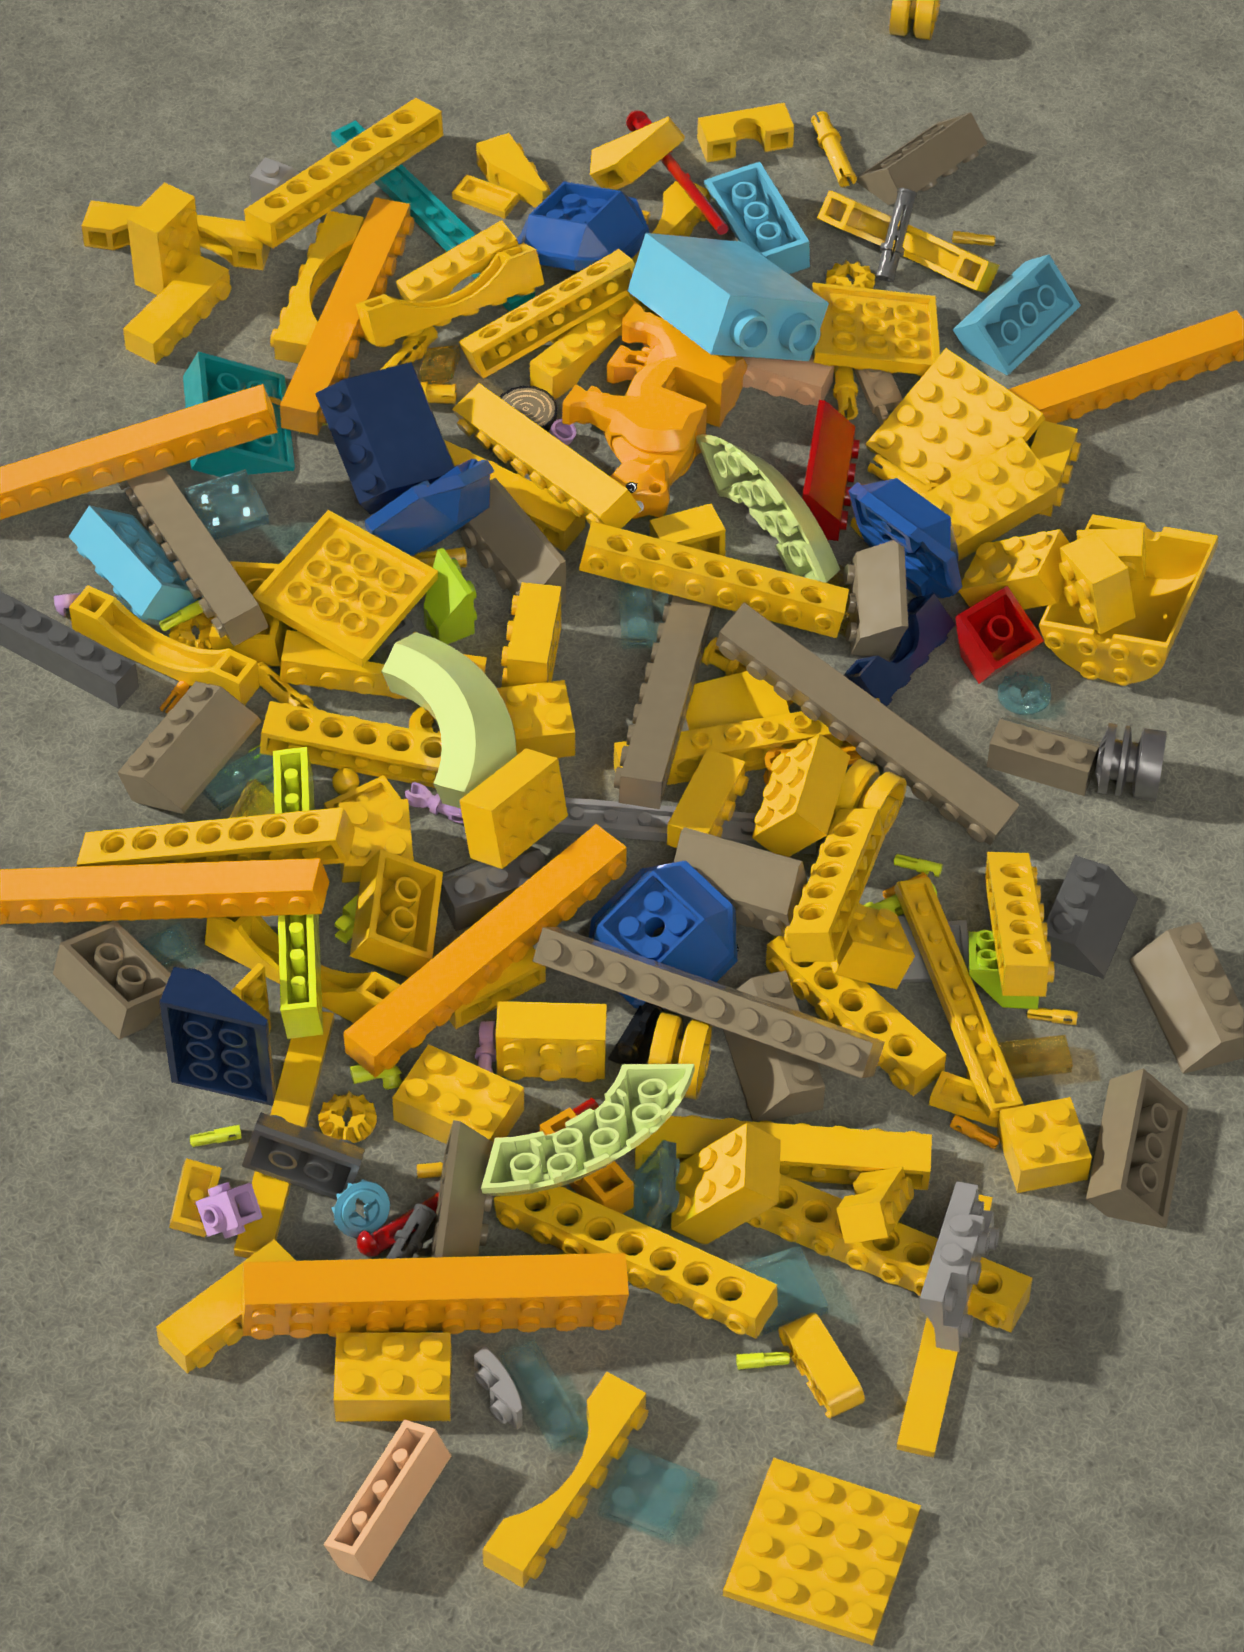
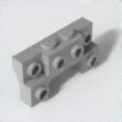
M957 1181L955 1183L920 1295V1310L929 1318L934 1327L936 1348L957 1352L960 1351L963 1337L969 1338L971 1335L973 1315H968L967 1303L973 1284L977 1285L980 1279L981 1257L987 1259L990 1249L996 1250L1000 1233L999 1228L994 1227V1212L984 1210V1202L979 1201L978 1185Z

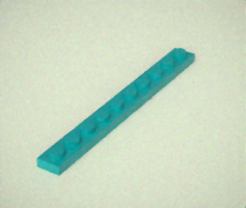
M355 120L331 132V140L339 148L365 131V129ZM402 164L374 182L393 201L410 204V217H413L414 221L446 252L476 235ZM476 273L471 276L474 279H476L480 275V273ZM535 291L528 295L509 297L507 302L502 305L510 312L535 298Z

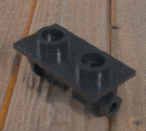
M645 1002L643 1006H639L609 1055L608 1060L620 1065L646 1064L649 1060L656 1024L660 1013L663 1012L662 1007Z

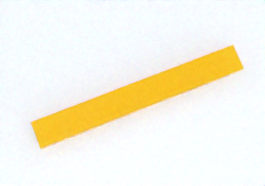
M930 878L896 882L895 893L987 1118L999 1117L1000 1110L1024 1106Z
M322 1011L323 1035L291 1038L270 1115L280 1116L287 1122L306 1128L335 1020L334 1013ZM255 1171L252 1187L263 1218L244 1225L246 1232L237 1235L234 1256L249 1258L273 1239L277 1240L291 1187L290 1183Z
M979 1195V1201L984 1202V1210L990 1211L993 1197ZM928 1317L925 1322L896 1450L934 1458L958 1352L936 1348L934 1327Z

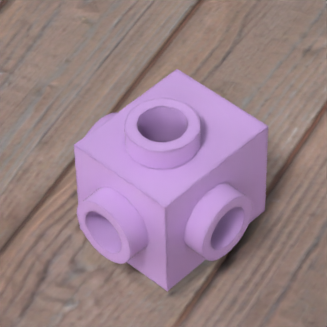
M229 1182L208 1189L210 1196L195 1201L207 1237L221 1232L224 1239L246 1232L245 1224L263 1218L251 1182L234 1188L230 1187Z

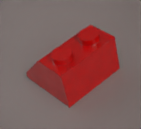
M1008 586L955 617L960 656L979 684L1029 655L1044 642V639Z

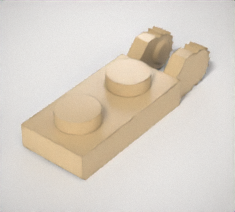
M854 368L873 414H876L881 426L889 416L888 411L894 410L903 400L893 375L883 370H858Z

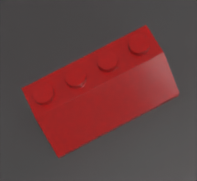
M819 400L802 499L817 520L826 539L839 541L840 530H847L849 511H845L844 506L851 505L849 490L852 488L847 485L848 482L854 483L856 463H851L852 459H858L860 440L854 439L855 425L827 401Z

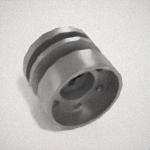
M1108 723V728L1100 741L1095 774L1098 781V793H1107L1109 779L1117 780L1115 796L1121 795L1125 782H1131L1133 798L1156 802L1167 731L1144 728L1138 743L1132 742L1131 726L1125 725L1123 740L1115 739L1117 724Z

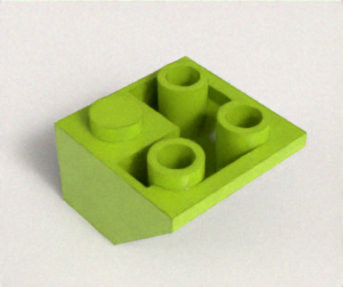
M442 547L437 549L433 568L438 570V580L427 591L423 605L424 626L432 638L448 645L475 634L474 621L477 620V613L474 608V599L477 598L473 583L470 580L466 581L462 576L458 561L455 558H450Z
M990 930L969 931V976L1002 1008L1038 1010L1039 997L1002 995L993 932Z

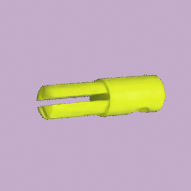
M199 600L159 622L160 628L163 631H167L203 613L198 603Z
M896 854L894 858V865L915 870L919 873L924 872L927 875L931 871L935 877H940L943 864Z
M228 1126L214 1129V1131L190 1135V1144L192 1147L242 1139L240 1126Z
M788 1351L737 1354V1369L788 1365L790 1363V1355Z

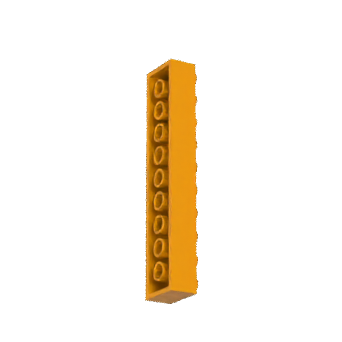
M600 1253L244 1262L241 1291L243 1336H251L262 1340L269 1339L274 1335L307 1338L312 1334H328L331 1337H336V1333L442 1331L459 1334L464 1330L497 1333L502 1329L534 1332L540 1328L572 1331L578 1327L609 1330L616 1325H621L629 1297L626 1254Z

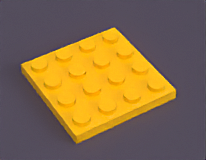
M813 282L811 291L829 303L820 328L819 341L813 348V363H820L825 366H847L858 370L874 369L883 370L888 373L902 372L923 376L940 356L936 296Z
M945 348L865 445L867 449L876 455H882L883 458L923 483H931L937 487L1020 436L1027 442L1045 420V416L1041 411Z
M327 510L252 596L262 611L363 667L438 580V570Z
M773 1458L725 1583L723 1596L873 1646L914 1531L921 1505Z

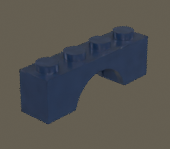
M935 594L915 597L907 604L908 628L899 641L895 654L890 661L883 659L879 655L857 659L844 674L846 678L875 699L879 698L880 702L886 707L892 702L893 694L910 682V675L917 668L928 662L930 658L928 655L934 648L939 647L948 639L947 634L956 625Z

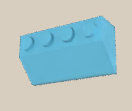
M761 162L704 180L705 187L739 242L746 243L788 274L810 267L809 240Z
M1050 254L1025 261L965 317L953 331L968 354L1003 374L1009 375L1081 305Z
M89 505L69 535V538L77 545L78 553L89 559L96 566V573L107 579L114 586V593L125 599L132 606L131 611L143 620L150 618L161 621L191 603L201 600V597L196 600L193 598L185 583L189 581L188 578L182 581L173 566V563L176 561L169 562L161 545L157 544L153 536L133 515Z

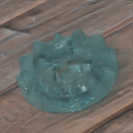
M1016 671L1013 677L1005 676L1002 684L998 685V699L1002 706L1011 712L1025 715L1038 713L1044 710L1051 701V685L1044 682L1043 676L1033 677L1031 672L1027 675H1021ZM1025 686H1028L1029 691L1022 698L1021 691Z

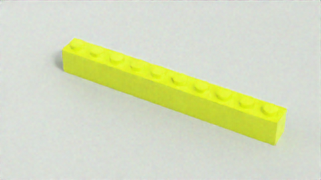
M307 747L273 751L275 814L315 810L313 772ZM319 914L278 915L280 1009L287 1039L323 1035Z

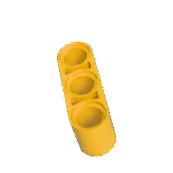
M815 1312L779 1327L778 1332L783 1346L787 1345L791 1350L789 1355L800 1374L802 1376L806 1375L809 1382L806 1384L819 1405H824L828 1412H825V1415L828 1418L837 1416L865 1402L861 1384Z

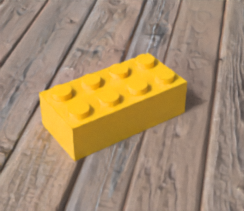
M1022 436L925 493L922 497L951 517L959 554L958 561L975 552L980 544L995 540L1056 503L1057 484Z

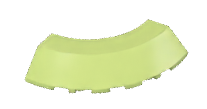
M705 434L698 435L696 437L719 496L729 498L738 504L744 502L746 506L751 507L749 508L751 516L763 530H768L779 541L775 548L788 573L827 583L840 570L839 565L817 520L788 480L764 459L719 437Z
M417 632L394 644L382 669L383 676L391 692L402 695L414 701L425 710L427 709L437 721L441 733L442 752L438 773L433 784L443 804L461 808L459 802L461 798L518 755L516 752L515 731L505 702L487 675L474 662L455 648Z
M622 1064L615 1082L605 1094L606 1100L596 1110L589 1108L580 1115L565 1122L566 1128L546 1136L543 1131L521 1136L495 1138L481 1187L482 1194L512 1196L540 1192L572 1183L608 1166L640 1145L673 1114L690 1086L695 1071L694 1064Z

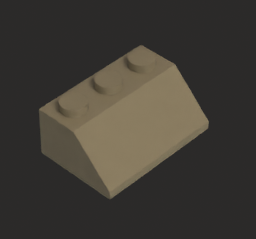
M895 540L856 552L851 563L845 566L843 580L845 584H848L849 589L845 612L849 613L846 641L850 642L851 655L868 657L879 655L882 658H890L908 628L905 548Z
M1006 715L1000 718L991 739L987 768L1085 796L1097 765L1100 742Z
M117 921L109 922L61 942L53 975L119 1040L147 1028L160 1014L159 1001L171 974Z

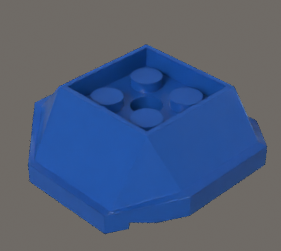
M563 182L529 214L521 234L517 237L518 244L525 243L537 250L540 265L581 271L618 249L630 258H633L640 251L645 234L650 232L636 198L628 197L619 190Z
M470 459L461 463L432 484L426 480L411 487L365 520L367 532L414 556L439 543L489 508L490 474L495 471L488 460H480L478 462L477 459Z
M898 478L861 485L857 482L849 490L858 528L868 546L871 548L895 540L905 548L906 589L917 597L935 594L937 598L954 596L962 588L958 568L959 554L950 516Z
M686 860L642 868L591 919L589 938L717 982L738 961L735 907ZM665 927L661 935L652 937L656 929ZM618 992L634 1008H639V1006H643L646 1002Z

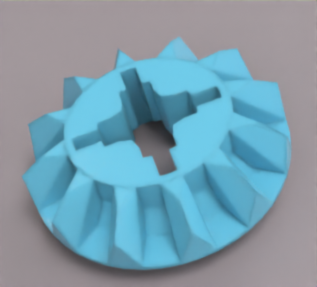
M361 1179L356 1184L348 1183L347 1189L343 1193L336 1194L337 1202L331 1208L335 1219L333 1222L340 1231L350 1237L358 1238L363 1230L372 1234L382 1227L389 1214L390 1201L386 1191L379 1184ZM356 1199L361 1200L365 1204L363 1206L365 1218L355 1211Z

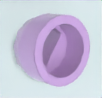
M558 419L552 424L549 433L568 446L576 436V428L573 424L567 425L562 423V419Z
M80 593L55 595L54 605L56 611L61 616L66 617V608L70 607Z

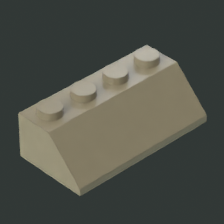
M971 112L935 123L858 175L856 182L886 204L892 205L895 204L899 188H906L915 192L921 190L923 192L934 187L938 183L936 180L941 175L946 177L959 169L957 164L962 161L963 163L969 162L979 156L978 150L984 147L987 142Z
M496 477L491 479L489 508L463 526V530H461V536L465 545L468 548L473 547L478 552L480 562L486 569L491 568L496 574L497 582L503 590L508 589L512 595L519 596L522 582L561 586V605L565 604L566 560Z
M195 682L117 773L132 801L184 814L261 723V720L221 686Z
M684 827L680 833L674 863L686 860L735 907L736 923L745 927L763 930L775 936L784 937L785 929L787 926H790L793 919L794 907L801 900L803 886L808 883L803 862Z
M1200 922L1165 931L1130 959L1132 968L1183 1074L1244 1058V1010Z
M786 971L752 977L736 989L800 1012ZM723 1029L752 1122L769 1121L823 1110L825 1085L817 1062Z
M1144 1068L1109 1080L1086 1200L1107 1217L1167 1228L1188 1106Z
M457 1120L452 1122L444 1152L430 1258L478 1256L479 1245L486 1246L489 1224L482 1223L484 1211L490 1212L493 1196L482 1194L481 1187L493 1142Z

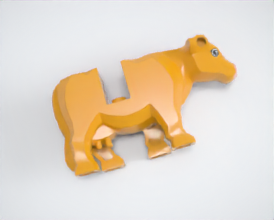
M635 302L623 318L622 341L627 343H644L651 348L643 347L642 351H632L620 345L607 363V382L616 384L632 380L625 396L602 393L599 388L592 385L586 391L575 384L564 399L562 407V423L567 425L576 422L584 425L591 423L600 430H603L609 447L622 463L610 477L627 488L641 508L633 519L649 515L662 517L666 514L670 501V487L680 476H683L689 470L695 457L702 453L696 437L701 434L706 435V423L718 428L721 427L726 415L737 402L743 388V377L748 368L744 357L709 354L665 319L655 316L651 312H645L643 307Z

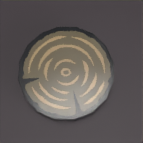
M519 386L510 388L500 395L502 400L547 432H549L552 424L557 420L558 406L554 397L546 390L535 386Z

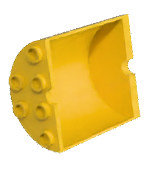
M1092 514L1085 530L1144 528L1146 543L1145 579L1130 580L1136 618L1100 634L1092 624L1087 625L1084 622L1079 609L1075 605H1069L1064 593H1062L1058 604L1048 605L1039 623L1045 645L1064 663L1080 672L1084 678L1089 680L1099 678L1126 686L1153 677L1164 666L1218 545L1217 535L1164 527L1161 532H1154L1148 529L1145 523Z

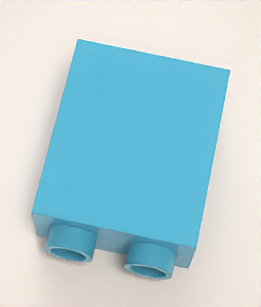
M653 233L645 234L627 290L712 355L809 361L813 348L819 341L820 328L829 305L823 298L744 242Z

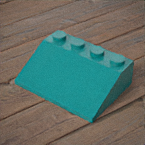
M199 351L183 375L186 408L242 391L244 387L248 389L261 384L264 385L269 397H276L282 401L286 393L285 375ZM272 403L278 433L190 460L191 470L218 477L294 471L295 462L291 430L281 428L280 408H278L280 405Z

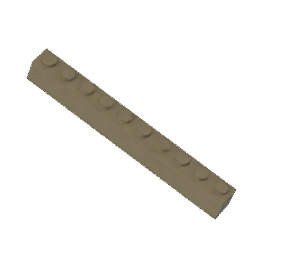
M165 468L117 483L121 490L127 488L124 492L132 507L135 508L139 505L136 510L144 525L147 526L151 523V526L148 528L157 544L164 542L161 548L169 562L176 560L173 566L181 580L184 581L188 578L189 581L185 583L193 598L196 600L201 597L198 603L208 619L212 616L214 617L211 622L220 638L226 635L232 645L236 646L269 627L259 604Z
M669 594L668 603H665L663 623H659L658 643L654 642L652 647V663L648 662L645 683H642L640 688L639 703L642 704H635L633 713V724L635 725L630 724L627 733L626 744L629 746H623L620 766L623 768L617 767L615 772L614 788L619 789V803L660 809L716 606Z
M743 603L720 630L716 645L725 657L730 660L736 659L746 666L751 676L757 680H765L774 687V691L781 698L788 701L792 700L799 705L802 712L808 718L822 722L828 727L830 733L835 738L841 741L846 740L856 747V751L861 757L868 761H875L884 768V772L890 771L905 778L907 786L911 788L912 793L918 799L924 802L929 801L939 808V812L944 818L951 822H958L967 829V833L974 840L980 843L985 842L991 846L1014 817L1020 804L747 604Z
M543 927L533 958L535 963L860 1078L875 1075L885 1041L559 927Z

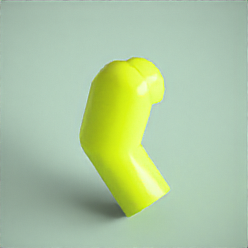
M361 1065L350 1067L353 1084L382 1078L383 1087L386 1090L398 1088L402 1084L400 1078L402 1072L398 1066H394L389 1070L385 1069L376 1078Z

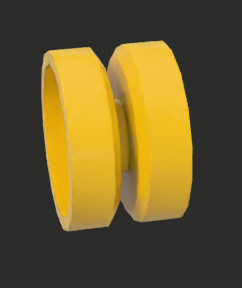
M893 0L889 33L891 35L906 36L910 30L912 19H914L913 33L915 37L931 40L935 22L938 19L941 0Z
M858 759L845 774L831 823H833L838 809L879 808L884 834L886 835L894 824L902 806L907 785L905 778L890 771L880 775L877 765L864 759Z
M662 1012L654 1031L648 1064H694L695 1071L684 1098L697 1100L709 1066L712 1025L693 1019L687 1025L684 1038L682 1039L683 1022L680 1015Z

